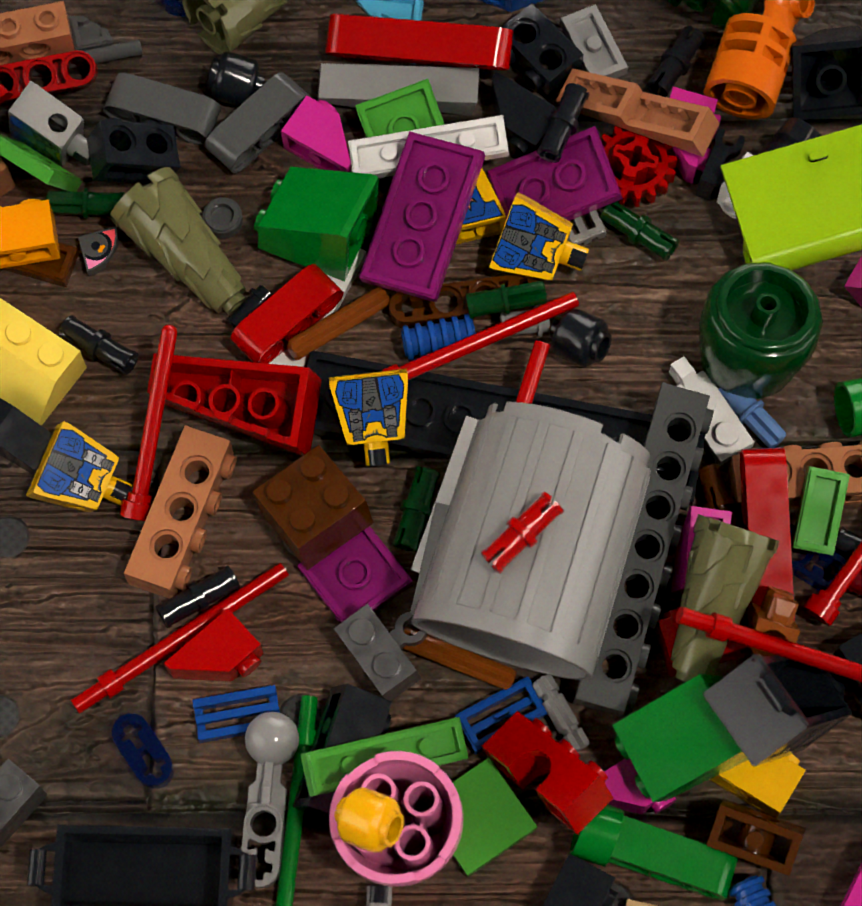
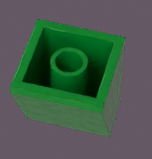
M290 167L284 179H278L275 182L268 209L262 208L256 218L254 231L258 232V248L305 267L316 264L326 275L345 282L359 250L362 249L376 222L379 177L365 173Z
M699 674L612 725L618 735L614 738L615 744L621 755L626 760L630 759L638 773L635 775L636 784L646 798L650 797L653 802L667 801L748 760L704 698L703 693L724 678L723 676Z

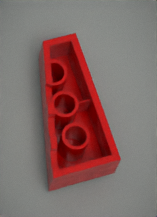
M157 353L153 354L147 389L148 394H150ZM173 355L165 405L303 456L311 451L322 379L309 367Z

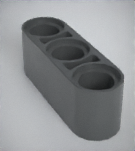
M279 72L263 84L210 133L206 139L205 148L232 173H238L281 136V130L306 95L311 96L284 72Z
M118 73L103 107V112L109 118H118L123 122L141 123L144 121H155L162 125H174L176 139L195 145H205L206 139L213 131L221 111L220 104L210 97L128 73Z

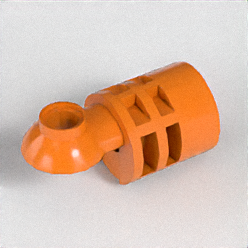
M764 0L765 10L763 15L743 13L728 19L704 88L705 96L718 99L716 108L739 118L754 120L767 118L773 114L791 61V44L797 41L795 34L792 32L793 28L801 18H809L812 15L815 0Z

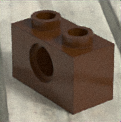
M724 799L720 804L706 846L790 876L806 828Z

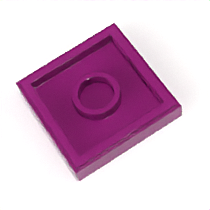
M370 526L309 570H306L302 563L297 565L298 570L339 623H342L366 604L376 612L413 584V580Z

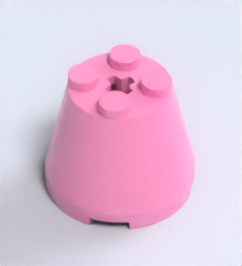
M384 752L376 754L375 758L364 762L349 775L346 774L341 780L331 802L329 813L330 832L339 854L358 875L373 883L384 886H407L419 883L433 876L453 856L462 835L463 808L454 784L433 761L410 752ZM360 787L368 788L394 798L400 807V813L404 816V826L398 841L393 846L387 847L378 853L369 852L348 844L338 834L337 822L334 817L336 807L343 797H347L352 791Z

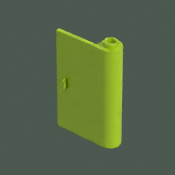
M862 124L720 166L744 239L742 247L745 263L769 262L790 270H796L862 250ZM827 157L826 159L817 162H810Z

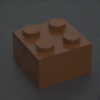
M320 445L252 491L261 514L306 570H309L374 523L364 497Z

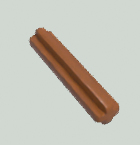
M376 287L291 338L286 343L288 352L293 359L300 360L310 354L311 351H315L386 308L390 303V298L382 287Z
M407 626L405 627L404 632L405 634L412 636L415 635L418 632V630H415ZM428 634L421 644L417 646L406 645L402 648L501 689H509L516 679L517 672L515 669L441 641Z

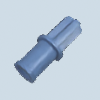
M721 388L718 389L739 417L741 423H745L768 448H774L784 440L786 432L763 408L765 403L762 400L757 401L755 398H746L727 393Z

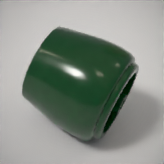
M769 262L746 263L722 275L707 294L699 322L702 367L712 383L727 393L746 398L764 399L780 392L812 357L817 347L823 324L820 301L808 282L792 270Z

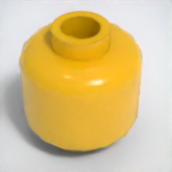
M360 787L352 791L347 797H343L339 801L334 815L338 834L344 842L374 853L393 846L401 836L404 826V816L400 813V807L394 798L364 787Z

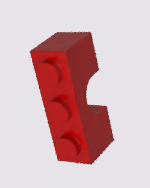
M517 711L482 745V748L497 770L522 790L536 777L549 774L535 790L549 812L578 835L614 798L605 784L608 776L592 760H589L586 764L581 761L579 753L568 741L563 738L559 742L554 740L552 732L538 718L530 721Z

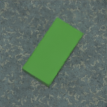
M807 466L791 547L834 556L850 474Z

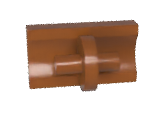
M768 585L762 604L751 603L747 615L753 625L752 629L785 640L787 638L788 641L796 643L800 630L794 621V616L799 604L793 600L794 595L791 592ZM750 647L754 654H760L762 657L775 655Z

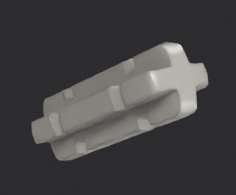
M547 674L538 678L532 683V687L537 696L544 700L543 706L558 733L563 734V739L568 741L577 752L581 751L589 745V740L582 727L578 728L579 722L562 693H558L559 687L553 676Z

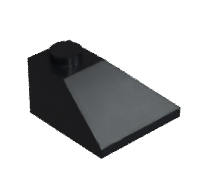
M860 26L821 29L792 43V118L808 120L862 114V28Z

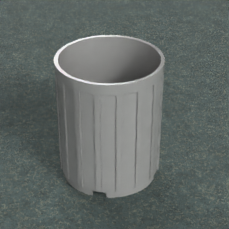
M506 402L504 411L496 412L498 405L493 403L488 407L486 417L477 421L411 622L419 630L430 636L498 662L560 678L591 680L598 662L600 649L649 484L651 470L647 466L650 460V453L643 445L625 434L620 435L618 442L601 433L603 424L582 416L550 407L521 402ZM544 491L553 497L552 503L541 513H544L555 501L562 507L564 513L559 515L536 537L538 542L532 548L527 546L503 569L504 571L499 574L492 568V562L503 552H500L489 564L480 553L489 547L508 528L507 522L512 517L518 519Z

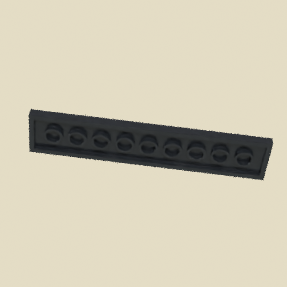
M314 350L311 351L307 367L311 368L322 379L314 434L345 439L331 393L329 377L380 372L391 365ZM430 372L408 380L405 438L388 441V447L450 460L465 417L469 416L481 420L486 417L488 407L493 403L498 405L496 412H503L506 402L516 401L519 389ZM535 393L532 402L535 405L562 410L603 424L601 433L616 442L619 441L621 434H625L643 446L652 417L651 414ZM673 425L667 428L669 437L674 441L681 442L688 439L686 430L681 426ZM700 432L697 447L703 448L706 433ZM660 464L656 467L658 475L664 480H674L678 477L676 469L670 464ZM699 468L697 472L690 471L686 485L693 487L689 506H692L694 502Z

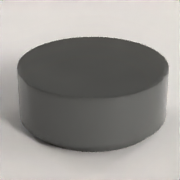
M224 197L216 198L210 201L204 208L203 220L217 238L227 239L240 231L243 224V216L240 206L234 200Z

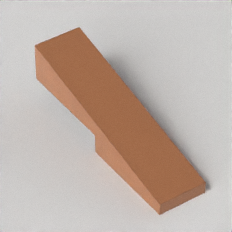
M573 68L556 99L559 105L568 83L581 85L590 94L581 114L701 157L704 156L720 124L709 107L646 93L641 90L637 83Z

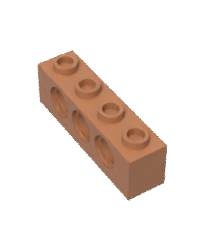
M64 1L0 13V65L76 51Z
M186 425L184 426L124 571V576L129 585L169 599L177 595L179 589L183 591L186 589V584L189 583L192 574V567H189L194 552H201L206 541L207 530L204 529L208 516H215L222 500V493L219 492L223 479H230L236 466L237 456L233 455L234 452L230 440ZM196 471H205L209 474L208 478L202 483L194 484L188 481L190 475ZM189 507L194 510L193 515L187 520L178 521L173 518L174 513L179 508ZM166 544H175L179 549L173 557L162 558L158 556L161 547Z
M862 441L858 445L842 446L840 442H828L819 445L816 449L803 450L799 445L784 446L787 461L789 510L798 509L805 478L804 469L807 466L848 474L844 466L855 465L862 471ZM739 451L737 455H732L728 465L731 497H734L736 503L735 514H742ZM850 476L844 505L862 504V477L855 478Z

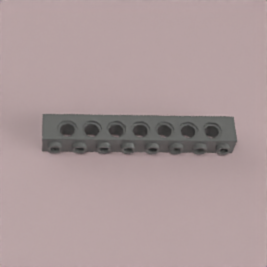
M662 382L644 442V447L650 453V460L647 466L651 470L649 484L593 678L591 680H579L573 704L622 717L626 707L634 709L640 685L633 683L637 667L645 668L651 647L650 644L644 643L648 627L655 629L661 610V605L654 603L658 588L666 589L672 565L665 564L669 548L676 550L683 526L676 524L680 509L684 511L688 509L693 487L686 485L690 471H698L704 450L697 447L700 432L708 433L714 410L707 408L710 395ZM673 425L681 426L686 430L688 439L681 442L674 441L669 437L667 428ZM660 464H670L676 469L678 477L674 480H664L658 475L656 467ZM651 502L661 503L667 510V517L660 520L651 518L646 511V505ZM640 541L651 542L656 548L657 555L651 559H644L637 554L635 544ZM629 580L640 581L645 586L646 595L640 599L631 598L625 592L624 583ZM619 619L630 621L635 627V636L629 639L620 638L614 632L613 623ZM607 659L620 661L624 666V676L619 679L607 677L602 669L603 662Z

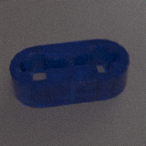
M125 714L119 717L113 725L112 737L139 781L150 789H160L166 786L173 778L174 765L147 721L137 714ZM130 724L134 729L143 728L139 731L138 736L144 746L138 750L131 740L121 741L126 735L124 728ZM150 753L156 763L165 762L161 767L163 774L158 778H155L153 774L144 776L148 766L142 757Z

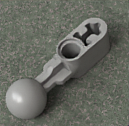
M265 712L258 715L250 722L245 733L246 749L249 755L257 762L256 780L248 787L241 850L246 854L256 855L257 863L259 850L257 848L250 849V843L252 841L260 845L275 843V851L265 849V862L272 865V871L264 873L263 880L255 879V888L260 889L272 886L279 878L287 789L281 783L282 766L294 756L299 745V732L295 723L288 716L279 712ZM262 813L272 814L276 818L274 832L266 837L258 836L253 831V821Z

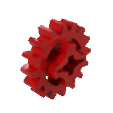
M617 126L613 128V138L606 134L601 136L613 173L619 178H616L623 197V199L619 200V204L623 205L627 198L633 199L634 206L639 207L641 198L645 197L652 204L655 202L656 191L662 195L667 193L668 183L674 182L676 171L673 169L676 168L677 156L670 155L672 154L673 146L665 143L662 144L659 141L628 130L623 132ZM632 163H637L636 167L631 165Z

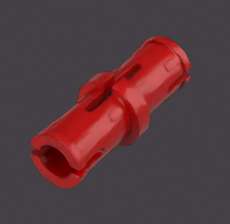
M544 491L518 519L512 517L507 522L508 528L489 547L480 553L489 564L500 552H503L492 562V568L499 574L504 571L503 569L527 546L532 548L538 542L536 537L559 515L564 513V510L557 501L544 513H541L552 503L553 497Z

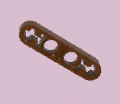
M511 274L442 284L438 298L444 295L451 296L457 301L458 305L452 312L443 313L436 308L435 302L429 301L430 315H425L423 299L397 292L390 300L389 314L391 321L401 329L403 325H408V328H414L415 323L425 326L427 321L430 320L433 321V324L439 323L441 318H444L446 322L451 321L452 316L463 319L464 314H469L467 293L501 288L503 283H505V287L540 280L536 277ZM409 302L411 308H415L412 310V316L405 317L404 312L399 311L402 309V303ZM534 305V306H529V307H524V308L513 309V310H510V312H513V311H524V310H528V309H533V308H535V305ZM500 313L488 314L472 319L475 321L500 317Z

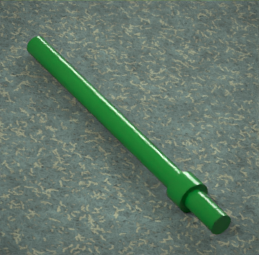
M303 695L301 697L297 728L299 732V745L294 754L275 906H293L304 811L294 808L293 804L304 773L300 754L311 751L317 730L314 729L318 697Z

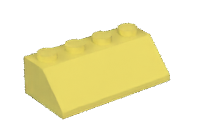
M0 298V398L15 406L42 426L87 367L80 350Z

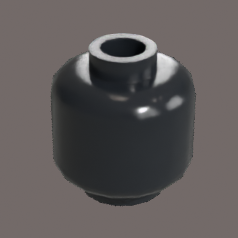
M226 51L222 53L220 58L213 57L205 86L211 88L213 99L239 107L264 84L265 76L258 74L259 65L255 59Z
M571 309L563 317L558 316L553 321L549 332L550 338L553 339L552 347L554 353L558 357L581 367H588L595 362H601L607 355L612 341V336L608 333L606 322L580 309Z

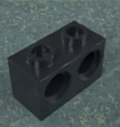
M533 3L502 26V28L513 30L509 66L514 65L522 73L525 83L534 92L540 91L549 99L563 88L572 68L582 70L584 54ZM520 38L530 39L532 42L523 44L519 43L516 40ZM550 63L556 65L558 68L550 70L544 68L542 65Z
M108 118L100 120L87 138L93 181L149 184L152 182L147 176L158 169L170 167L175 173L180 169L174 125H162L155 121H144L141 123L123 122L118 118Z

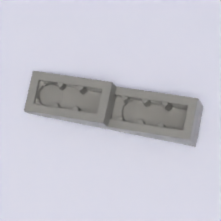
M321 63L317 101L324 100L334 105L355 107L357 104L429 79L440 112L471 116L478 102L479 68Z

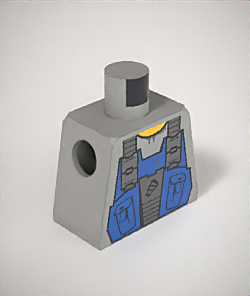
M30 81L8 111L10 138L23 142L60 166H63L70 156L86 166L89 165L90 156L87 138L84 137V119L40 86Z

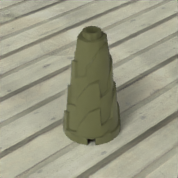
M182 0L191 25L200 22L205 29L198 36L209 48L222 55L223 52L235 50L242 42L263 27L262 22L286 5L288 1Z
M170 167L156 170L147 176L152 183L142 187L138 182L126 192L111 211L110 215L112 218L110 219L119 230L125 232L149 257L152 255L177 281L181 280L208 308L214 309L217 313L225 311L227 314H231L246 300L243 296L246 288L240 281L241 276L219 247L220 241L199 214L202 211L180 182L179 176Z
M698 514L694 525L695 536L688 559L681 606L707 615H711L713 612L731 617L732 623L739 625L747 606L761 583L770 559L777 552L780 541ZM679 624L670 660L673 661L671 667L677 670L675 677L687 682L699 674L714 675L729 640L720 642L706 637L703 631Z

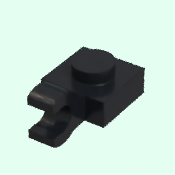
M723 128L719 129L716 133L713 149L695 196L710 201L715 188L720 189L724 183L720 166L725 164L727 160L738 157L742 152L745 137L740 135L735 145L727 146L723 142L725 133Z

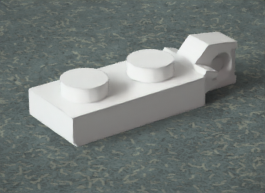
M685 356L670 364L669 374L676 382L677 387L710 395L707 408L714 410L709 431L705 434L704 446L715 462L721 466L731 460L732 455H737L741 449L753 447L754 440L717 386L708 378L707 374L704 371L696 374V371Z

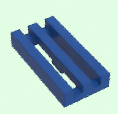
M529 676L514 683L509 689L497 692L456 714L455 717H460L463 734L466 740L469 741L474 754H477L484 750L482 745L496 731L479 740L476 736L477 734L533 704L536 709L524 715L530 721L534 718L540 720L548 716V713L543 706L542 699L537 696L533 689ZM524 690L527 691L528 697L470 726L468 720Z
M275 685L192 700L199 743L244 736L250 723L207 731L206 724L260 715L265 712L280 713ZM267 698L270 701L269 703L204 714L203 711Z

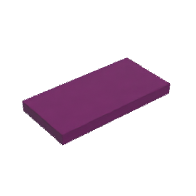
M409 131L359 277L362 282L437 302L485 159L484 151Z

